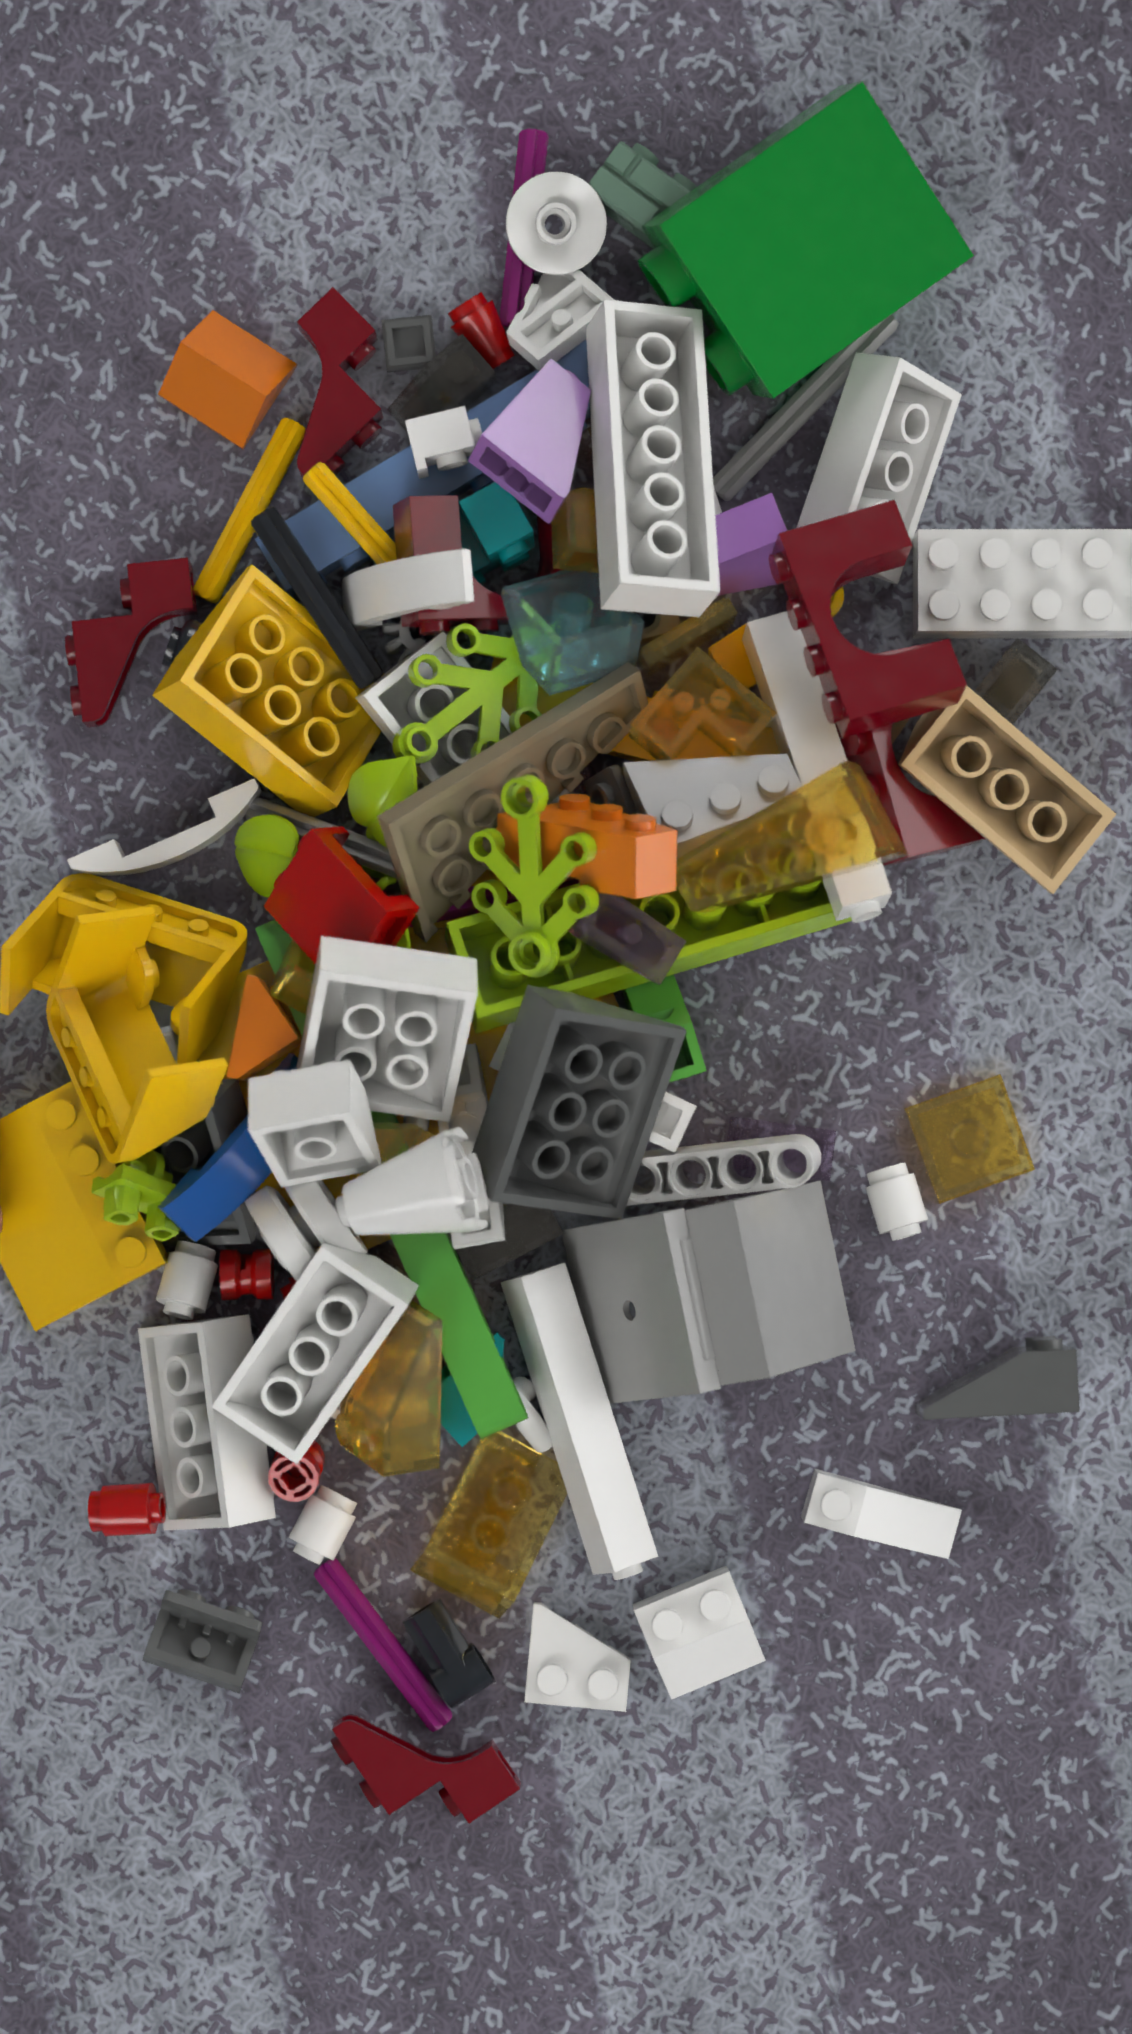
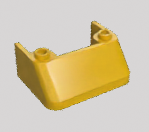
M87 873L68 875L52 889L1 946L0 1013L9 1016L32 989L44 992L47 995L50 994L78 915L153 906L157 914L144 946L149 958H153L156 961L159 969V985L154 989L151 1000L174 1007L170 1016V1027L179 1036L177 1065L196 1062L221 1030L246 954L247 929L243 924L234 919Z
M153 906L78 915L46 1005L47 1022L51 1035L108 1161L112 1164L136 1160L204 1120L214 1105L215 1096L228 1067L225 1058L176 1064L149 1005L153 991L159 985L157 963L153 958H149L144 947L157 914Z

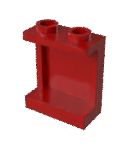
M343 826L313 828L306 833L299 841L298 851L287 869L275 880L274 890L264 904V908L315 965L321 936L396 947L420 909L408 894L387 896L343 848L350 835Z

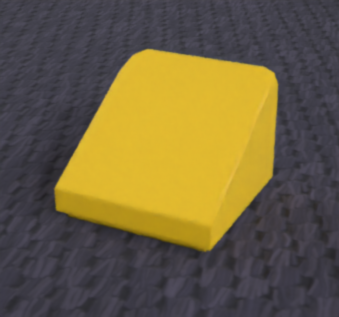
M747 623L708 648L710 659L736 697L757 684L742 641Z

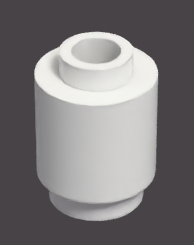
M906 1163L892 1165L866 1174L870 1186L865 1189L879 1234L890 1232L892 1241H896L921 1233L919 1223L927 1221L928 1217L914 1173L909 1174Z
M177 1241L175 1251L168 1254V1263L165 1264L156 1300L165 1305L163 1309L165 1314L180 1319L193 1320L194 1313H205L218 1265L214 1263L215 1250L197 1243Z
M321 1485L316 1496L312 1494L308 1498L289 1535L290 1539L297 1542L293 1552L318 1565L321 1564L324 1556L334 1561L356 1518L352 1513L357 1503Z

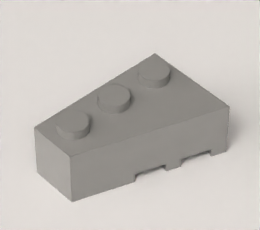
M787 754L623 762V777L638 814L652 815L656 817V823L677 829L676 871L804 825L807 795Z

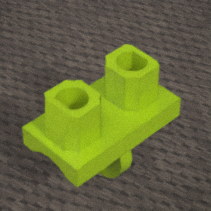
M151 1150L137 1160L123 1162V1164L117 1166L109 1177L102 1178L98 1176L93 1179L91 1193L104 1198V1220L117 1225H129L137 1221L139 1212L147 1214L145 1224L146 1236L158 1241H166L179 1234L180 1228L158 1208L176 1186V1184L172 1183L173 1175L164 1171L165 1159L162 1154Z

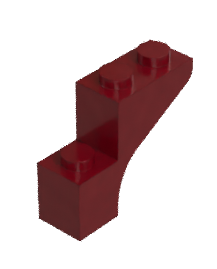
M332 287L297 321L300 333L314 347L322 363L321 383L297 458V467L302 478L307 471L319 462L324 463L336 476L346 464L342 457L355 445L360 449L366 447L382 430V427L378 424L383 419L381 408L345 372L349 367L357 371L372 358L376 352L372 345L378 340L376 331Z
M188 557L127 564L128 578L120 579V591L123 608H132V615L72 621L73 635L65 636L67 662L69 666L76 665L78 685L70 686L73 715H82V722L87 727L102 726L110 719L145 637L155 627L168 620L198 614L196 595L193 591V567Z
M354 1714L343 1716L334 1722L332 1731L336 1736L330 1741L336 1753L346 1766L354 1762L364 1777L359 1782V1786L367 1800L375 1809L382 1805L388 1815L439 1781H441L444 1787L438 1792L448 1810L454 1817L462 1813L468 1823H471L520 1790L521 1781L493 1739L480 1748L463 1755L438 1756Z

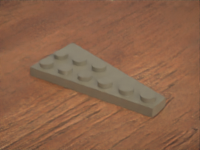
M629 662L625 663L377 816L402 895L408 894L420 907L411 923L414 933L424 942H427L439 930L434 924L452 905L459 909L471 897L468 891L469 887L486 870H491L484 862L478 861L472 856L469 850V840L475 832L487 828L497 830V814L506 812L501 803L503 786L513 778L533 775L539 778L547 787V804H550L564 789L571 793L584 779L580 772L599 753L609 754L650 711L641 672L638 668ZM527 787L525 791L526 798L533 804L532 793ZM484 837L482 841L483 847L490 853L491 843Z

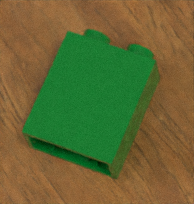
M863 81L838 86L641 226L655 248L638 259V264L648 283L666 306L680 307L690 300L695 309L702 310L703 321L712 333L704 338L706 370L726 395L731 396L746 385L754 396L775 398L974 255Z

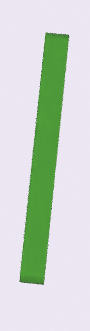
M274 919L255 929L299 1031L303 1035L316 965ZM370 1111L381 1164L408 1151L410 1147L396 1115ZM448 1233L390 1234L409 1279L419 1285L415 1292L479 1437L481 1439L528 1419L521 1397L503 1357H500L494 1343L496 1341L459 1257L452 1246Z

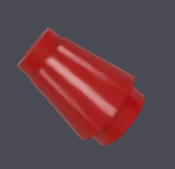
M482 292L448 313L454 323L450 328L482 363H485L489 371L515 356L509 345L493 300L488 302Z

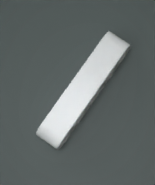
M801 1134L678 1147L676 1153L667 1149L645 1151L640 1166H645L654 1173L655 1186L652 1189H645L634 1182L626 1206L795 1188L806 1183L818 1170L821 1164V1152L819 1146L812 1138ZM787 1149L800 1151L807 1161L806 1171L798 1173L789 1170L783 1161L784 1151ZM735 1155H746L754 1161L756 1166L755 1177L744 1178L736 1173L733 1167ZM695 1160L704 1167L706 1177L703 1183H693L685 1177L683 1172L685 1161Z

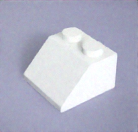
M350 1060L340 1062L329 1061L318 1066L292 1071H276L269 1075L249 1078L248 1131L281 1187L368 1172L381 1165V1157L366 1090Z
M727 1565L633 1604L635 1615L671 1700L766 1661Z

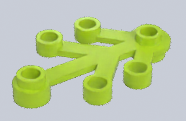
M466 623L450 630L446 637V645L453 655L466 657L472 653H478L505 660L491 671L442 664L432 654H423L415 658L408 667V676L414 685L425 688L436 684L467 690L425 724L415 722L401 728L393 739L395 756L414 755L416 766L428 762L437 752L438 740L479 707L477 742L471 749V758L481 753L484 744L492 746L499 742L503 689L517 676L516 711L509 718L510 731L513 733L521 728L519 723L521 714L528 715L532 721L541 716V712L537 709L539 676L548 672L556 659V647L551 636L543 629L534 626L520 628L510 638L479 633L473 625ZM458 632L466 633L469 636V649L461 648L456 640ZM527 643H533L537 646L539 650L537 660L527 656L525 650ZM420 662H425L431 666L433 671L431 679H424L419 674L418 666ZM414 734H419L425 739L426 748L423 752L417 751L413 747L412 736Z
M523 775L509 780L501 791V803L504 810L511 817L518 820L520 869L504 852L505 841L498 830L487 828L475 832L469 840L470 853L476 860L484 862L501 882L490 879L477 884L472 890L471 898L475 908L482 913H487L511 940L508 956L512 966L518 972L529 977H541L552 972L558 963L560 952L557 942L579 918L591 915L597 910L599 896L596 890L587 884L570 888L563 896V906L546 923H544V903L576 867L589 863L595 858L597 846L595 840L587 833L580 832L568 836L562 841L558 855L542 872L539 813L547 805L548 790L539 778L533 775ZM527 787L532 793L533 804L526 798L525 791ZM484 837L491 843L490 853L483 847L482 841ZM575 841L579 842L583 847L582 858L577 856L574 851ZM505 886L522 904V920L506 905L507 890ZM486 888L493 893V904H490L485 897ZM577 893L581 894L585 899L586 906L584 910L576 902ZM533 943L539 948L540 958L533 952Z

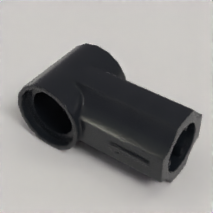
M441 1598L426 1605L403 1621L416 1647L430 1666L428 1671L434 1684L451 1709L496 1682L482 1655L472 1642L470 1644L467 1642Z

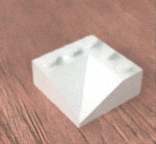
M321 936L297 1069L318 1066L329 1061L340 1062L350 1060L365 1087L370 1111L450 1122L477 998V959Z

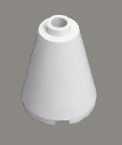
M460 1127L447 1129L344 1184L342 1196L337 1197L336 1200L337 1211L344 1227L351 1226L356 1235L475 1232L487 1227L488 1221L479 1219V1212L488 1210L486 1187L476 1153L465 1155L460 1144L462 1141L469 1140L466 1133Z

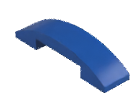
M289 1053L274 1072L297 1070L298 1057L293 1053ZM248 1115L200 1171L191 1168L158 1206L192 1241L197 1242L224 1221L272 1173L248 1131Z

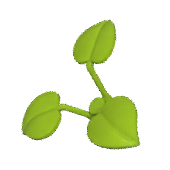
M406 755L366 763L360 766L350 779L348 805L352 817L357 823L367 827L366 837L368 839L378 841L384 847H387L377 816L417 792L415 756ZM263 814L247 820L239 827L234 841L236 846L235 855L247 883L255 892L269 898L274 890L275 880L287 869L295 856L299 843L296 827L280 815ZM362 866L367 874L374 878H380L376 884L382 891L387 886L396 883V878ZM408 928L396 947L410 949L411 943Z

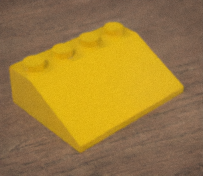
M253 564L245 569L179 652L152 694L153 697L291 808L312 817H316L338 806L348 789L352 775L363 764L381 733L379 727L355 698L366 688L360 689L356 686L306 608Z
M72 1081L27 1103L0 1119V1207L2 1211L0 1264L34 1331L40 1330L168 1263V1254L162 1242L146 1236L145 1224L147 1214L139 1212L138 1220L129 1225H117L104 1220V1198L91 1193L93 1179L98 1176L102 1178L109 1177L117 1166L122 1163L112 1164L106 1158Z

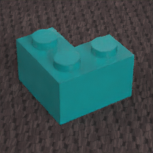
M494 482L459 501L462 549H470L472 575L481 585L486 583L483 575L501 566L504 572H507L530 559L531 556L528 551L535 547L534 531L515 497Z

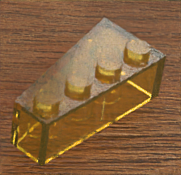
M844 761L678 858L676 885L690 911L707 913L909 856L860 764Z

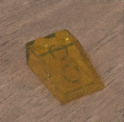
M413 1300L410 1301L408 1307L341 1401L340 1414L337 1415L335 1421L336 1435L340 1445L383 1477L440 1468L442 1319Z
M502 1431L483 1439L480 1438L434 1521L410 1571L500 1619L515 1602L567 1495L558 1462L542 1453L536 1452L533 1448Z

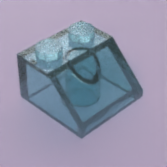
M589 563L502 587L501 597L521 664L549 695L594 683L627 662L636 667L644 620L636 612L601 609L599 574Z

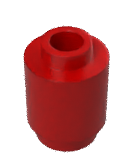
M153 1483L103 1485L101 1491H91L89 1494L88 1519L90 1528L93 1532H103L104 1536L155 1534L158 1523H164L166 1519L165 1496L163 1492L157 1493Z

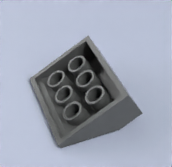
M527 985L472 1153H476L480 1164L487 1198L492 1202L622 1219L687 1030L676 1024L574 993Z

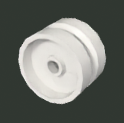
M322 1180L286 1186L285 1189L295 1204L292 1207L288 1205L275 1188L267 1185L244 1201L259 1227L263 1240L283 1268H287L296 1281H298L319 1250L318 1247L323 1243L364 1254L368 1253L361 1237L354 1233L351 1226L344 1227L337 1211L336 1199Z

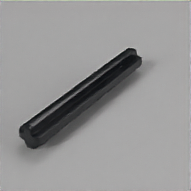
M271 507L255 516L251 521L252 528L356 686L363 689L380 679L383 675L382 668L279 511L275 507Z

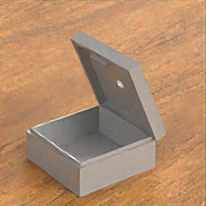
M821 1180L804 1183L795 1188L764 1191L688 1210L680 1208L561 1230L572 1286L610 1404L701 1394L720 1389L722 1385L771 1378L856 1351ZM630 1301L635 1307V1318L630 1313Z

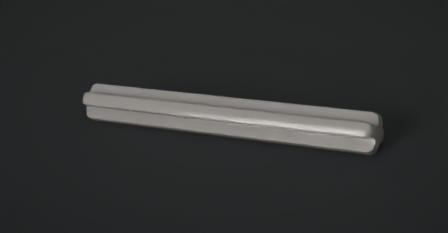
M893 315L884 319L828 359L713 477V485L718 497L726 502L730 501L846 382L856 352L873 354L892 335L898 326V322Z

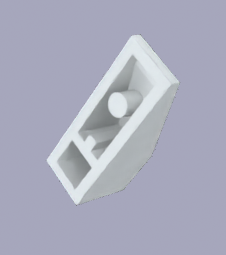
M814 1468L801 1518L804 1523L850 1536L949 1559L962 1510Z

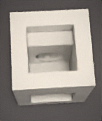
M465 406L405 420L419 479L429 477L427 466L437 464L438 470L443 471L466 465L468 463L467 457L471 456L482 434L479 419L468 420Z

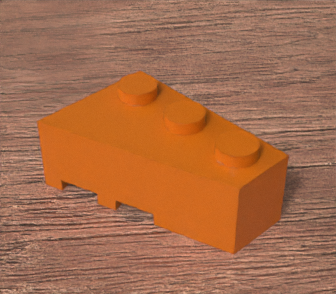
M584 794L559 796L558 803L547 804L545 809L539 813L542 872L558 855L561 843L566 837L584 832L595 840L597 853L591 862L576 867L568 876L578 878L579 885L587 884L593 887L596 892L632 899L676 891L677 829L656 823V817L646 814L629 815L623 813V807L620 805L594 804L590 802V797ZM506 812L498 813L497 830L502 834L505 841L504 852L520 869L518 820ZM575 841L574 851L577 856L582 858L583 847L579 842Z

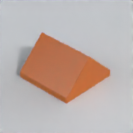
M212 310L180 342L158 395L241 449H244L298 365Z
M247 975L226 1076L242 1081H247L301 1045L302 1035L266 981L251 975Z

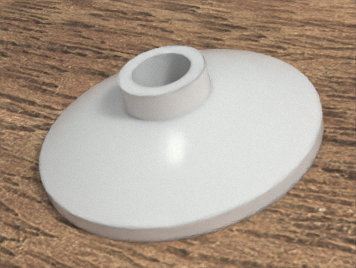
M547 172L529 179L515 192L506 213V233L512 250L525 265L543 274L564 275L583 268L597 255L605 239L607 217L601 198L586 181L570 173ZM556 215L561 219L563 227L559 234H551L546 230L545 220L548 216Z

